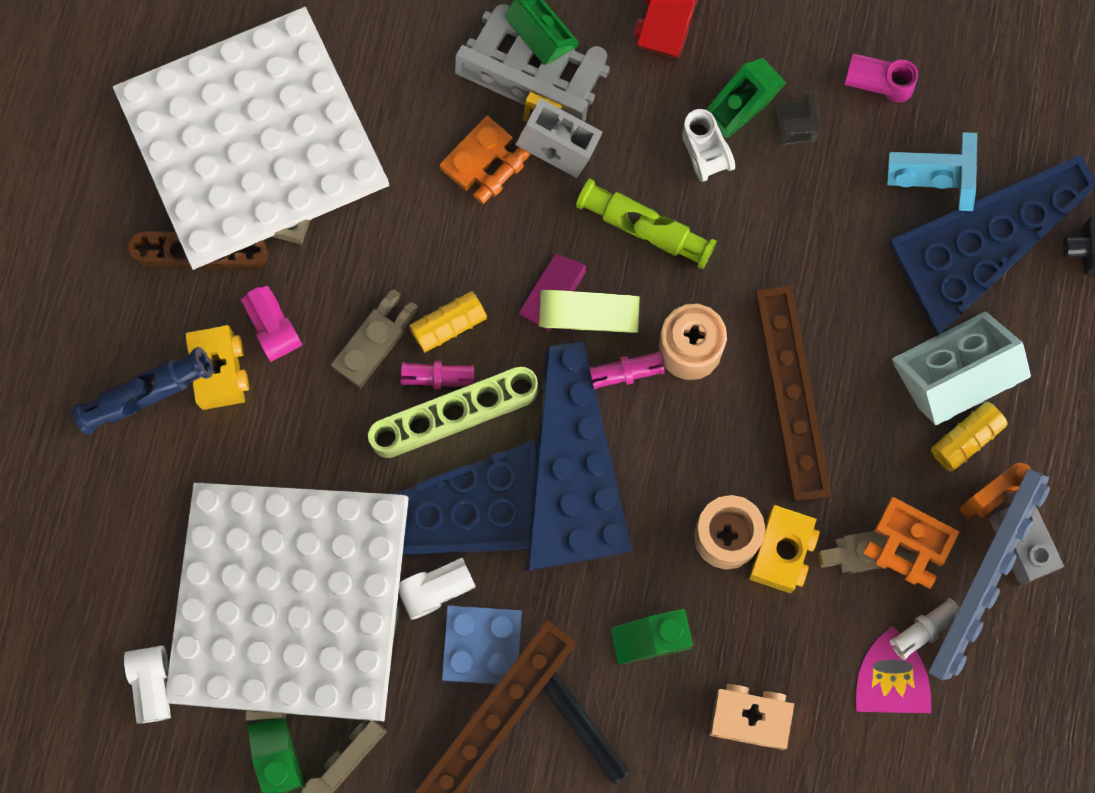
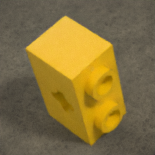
M228 325L185 333L189 355L194 348L200 347L210 358L213 369L217 368L218 361H222L225 364L220 368L221 373L216 374L214 372L212 377L208 379L201 377L193 381L197 405L202 410L244 403V391H249V383L245 369L240 370L238 357L244 356L240 335L235 336Z

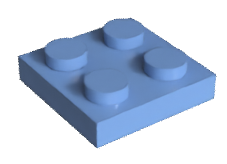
M448 606L442 681L498 685L519 657L522 610Z

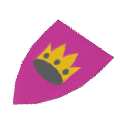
M893 626L875 641L863 660L857 680L856 712L931 713L929 679L921 657L916 651L905 660L896 654L893 650L894 646L890 644V640L901 633Z

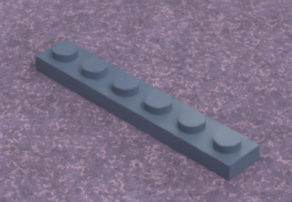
M1031 469L1027 470L928 672L931 675L945 680L951 679L952 675L957 676L961 672L967 656L963 655L969 641L973 643L982 630L983 622L979 620L985 608L990 609L999 595L1000 589L996 586L1002 573L1007 575L1015 563L1017 555L1013 554V551L1018 541H1024L1033 525V521L1029 518L1035 506L1041 507L1046 500L1050 487L1046 484L1050 477Z

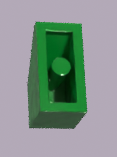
M764 58L746 63L706 110L714 116L725 139L729 138L763 110L786 82Z
M685 609L645 617L610 628L618 665L690 650L693 647Z
M286 718L268 719L249 725L248 733L252 762L262 793H287L305 787L306 783Z

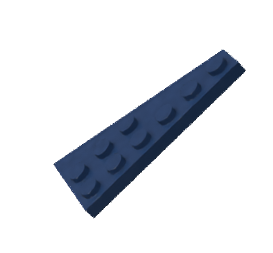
M1081 155L974 202L973 211L956 210L890 240L888 244L936 337L948 328L1095 189V179Z
M576 342L549 346L545 351L542 383L543 404L542 413L539 416L538 428H540L539 445L536 448L532 491L533 512L532 523L529 526L528 539L530 540L525 572L627 554L632 551L584 343Z
M535 439L506 452L502 451L494 454L492 457L472 465L468 464L423 481L409 489L392 493L406 495L409 498L402 556L529 550L530 540L528 539L529 526L532 523V491L536 459Z

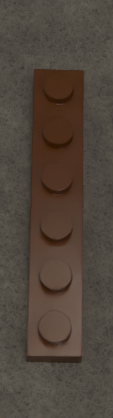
M792 285L756 290V302L793 502L798 503L830 498L831 489Z
M547 620L415 793H463L569 655L577 641L550 620Z

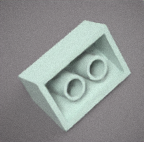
M986 311L941 333L938 337L935 336L892 358L896 370L917 407L935 425L947 421L953 416L981 404L988 398L1012 388L1031 377L1023 342Z

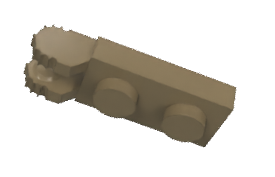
M395 289L386 295L377 310H373L331 364L335 371L360 389L404 334V328L417 312L418 306L413 302H409L402 309L395 323L386 318L399 301L400 293Z
M364 721L360 723L349 736L352 743L343 753L337 750L323 766L327 770L321 778L310 779L306 783V787H303V790L300 792L333 793L386 734L387 730L377 721H371L368 725Z

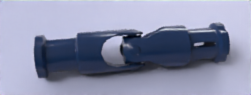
M194 348L190 355L178 361L171 359L134 377L127 383L119 384L100 393L98 399L86 405L83 403L75 405L72 410L74 421L84 434L89 435L98 426L108 421L115 423L143 407H148L185 390L189 383L201 377L204 379L212 377L214 373L212 362L202 348ZM155 380V386L153 387L151 381Z

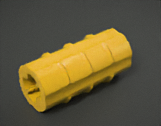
M470 291L459 298H455L454 301L447 305L440 306L438 310L427 316L424 315L423 318L410 324L409 327L420 348L426 353L437 346H441L442 343L453 337L457 338L458 334L469 328L472 329L473 326L486 320L487 316L474 292Z
M986 401L978 409L972 411L961 423H958L948 434H944V437L931 447V452L946 470L953 472L962 463L967 462V459L974 453L980 451L981 447L991 439L993 440L1008 423L1003 414L993 404Z

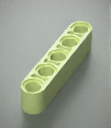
M513 368L375 422L371 426L368 433L369 442L375 453L380 457H396L531 404L538 394L537 377L529 368ZM521 379L527 380L532 387L527 393L518 394L512 389L514 382ZM487 392L494 393L498 400L491 407H483L478 403V399L482 394ZM457 405L464 409L461 418L449 420L444 416L445 411L450 406ZM423 418L430 422L429 428L424 433L418 434L411 431V424L416 419ZM390 431L396 435L395 441L390 446L382 447L377 444V438L383 432Z

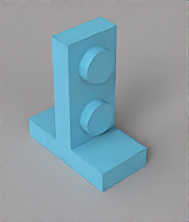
M963 132L960 155L890 152L887 185L936 187L940 189L959 188L958 211H973L976 194L977 133Z

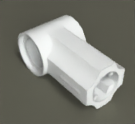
M460 558L428 574L422 572L401 581L398 592L410 619L414 620L441 607V603L476 587L463 558Z
M162 645L126 651L124 654V666L127 680L132 685L136 723H150L170 719L169 703H167L168 697L166 694L169 661L165 647Z

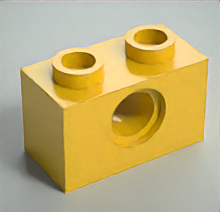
M774 505L770 510L765 526L764 540L757 551L749 580L788 593H792L796 585L802 587L809 568L808 565L803 564L807 550L814 551L820 531L814 529L817 519ZM780 542L792 544L795 549V557L790 560L781 558L776 550L777 544Z

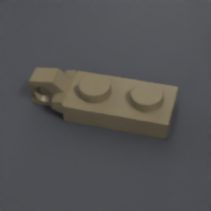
M874 531L836 539V548L823 550L818 553L820 566L825 568L840 565L842 573L850 572V574L880 569V566L874 564L875 560L863 554V551L869 541L883 547L887 538ZM898 545L894 553L911 563L917 555L901 545Z

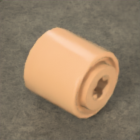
M685 304L674 309L665 319L659 339V351L664 367L674 376L685 380L701 379L711 374L719 365L727 341L726 327L721 317L710 307L701 304ZM693 328L698 330V334L704 336V339H698L697 344L692 345L689 344V338L684 336L683 333H690Z
M734 495L718 497L705 507L697 521L694 533L696 549L701 557L713 567L726 570L739 568L752 559L763 543L766 530L764 518L757 506L746 498ZM724 527H730L731 533L737 534V539L732 540L730 546H725L723 539H717V534L722 533Z

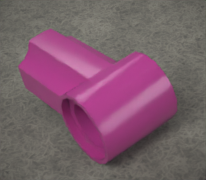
M853 54L845 85L881 93L890 101L901 103L907 101L912 96L918 79V70L912 62L907 60H897L892 63ZM896 77L904 78L908 82V84L898 85L892 79Z
M268 286L255 288L241 299L258 332L256 336L270 362L303 346L288 317H284L280 305Z

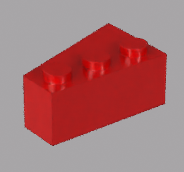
M644 0V4L649 5L645 18L639 17L634 33V38L639 39L637 44L639 48L679 59L698 0Z

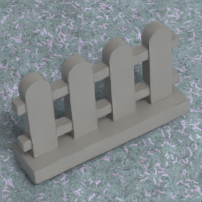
M502 4L497 6L492 13L485 11L482 17V22L485 23V26L477 40L470 38L466 46L462 45L456 54L455 74L525 105L529 93L533 92L561 104L563 111L585 122L588 105L591 106L595 99V94L591 93V90L599 76L606 78L610 72V67L606 65L607 52L603 48L596 46L590 48L586 55L576 52L574 48L549 64L544 65L541 63L538 69L528 64L534 54L533 51L505 19V14L510 6ZM506 33L516 37L508 54L497 50ZM568 62L579 66L570 83L560 79Z

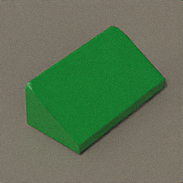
M514 0L505 14V19L544 65L555 61L576 48L579 44L578 40L544 0Z

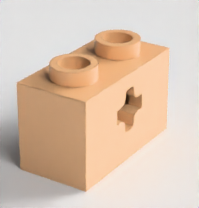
M727 684L726 690H717L709 736L780 750L787 749L794 703L785 702L786 695L764 691L763 697L749 695L748 687ZM751 706L756 707L755 713L762 715L761 720L754 722L750 726L748 725V718L742 717V712L748 711Z

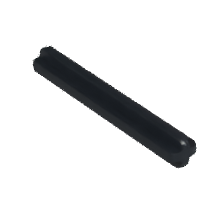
M555 672L542 689L611 782L614 784L619 783L629 775V770Z

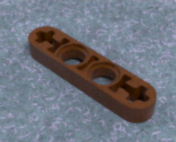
M143 231L133 235L129 241V253L135 262L141 266L192 268L187 256L180 259L172 256L173 246L180 242L176 232ZM261 240L254 244L260 253H255L251 260H248L245 253L234 252L235 260H232L234 253H231L199 268L259 269L267 262L269 256L268 248L264 241ZM145 242H149L153 248L164 249L165 258H162L159 250H149L147 256L143 257L138 248H143ZM250 246L238 251H248L250 249Z

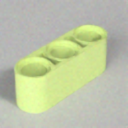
M540 290L539 327L638 333L640 297Z

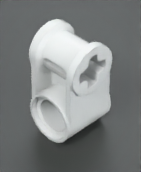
M703 109L690 112L685 118L682 139L699 180L704 182L708 180L709 175L725 169L728 171L734 170L735 162L728 144L723 139L712 113ZM694 124H700L707 129L708 133L696 135L690 130V127Z

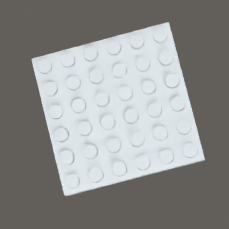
M306 6L113 86L193 270L275 235L274 233L277 231L290 229L305 219L311 220L389 186L388 179Z
M194 483L166 685L167 703L384 722L409 498L406 495Z

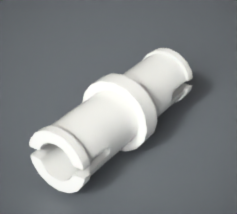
M948 598L926 616L919 615L914 619L915 624L890 640V644L894 646L893 650L901 659L905 660L927 642L934 643L939 639V634L952 625L960 607L954 600Z

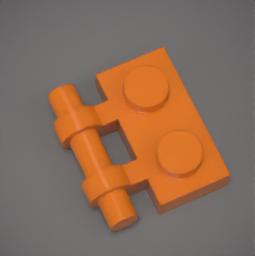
M486 116L440 164V169L465 191L477 182L481 187L473 195L481 204H484L491 196L496 197L503 189L501 185L513 173L518 174L524 167L523 162L531 153L520 147L514 153L508 152L506 149L513 143V137L489 116ZM496 160L502 163L492 176L485 173Z
M1023 463L1014 464L958 509L967 520L976 513L982 519L1007 499L1003 494L1004 491L1015 492L1019 489L1027 470L1031 469L1030 466Z
M892 497L874 532L887 538L883 547L869 541L863 554L874 559V564L881 568L889 567L905 576L904 580L914 585L918 582L930 589L937 576L925 570L928 561L939 566L944 565L959 531ZM898 545L917 554L912 563L894 554Z

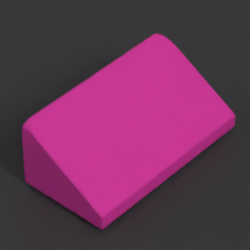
M555 254L519 314L539 325L540 290L574 292L586 273V266Z

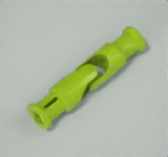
M588 179L576 203L577 208L582 209L585 207L603 216V221L638 238L649 240L651 244L674 256L680 254L698 263V268L702 270L707 264L717 242L714 239L708 241L690 232V227L668 217H662L654 210L621 193L616 192L612 194L596 186L595 181L592 179ZM628 212L641 214L640 219L635 225L628 218Z

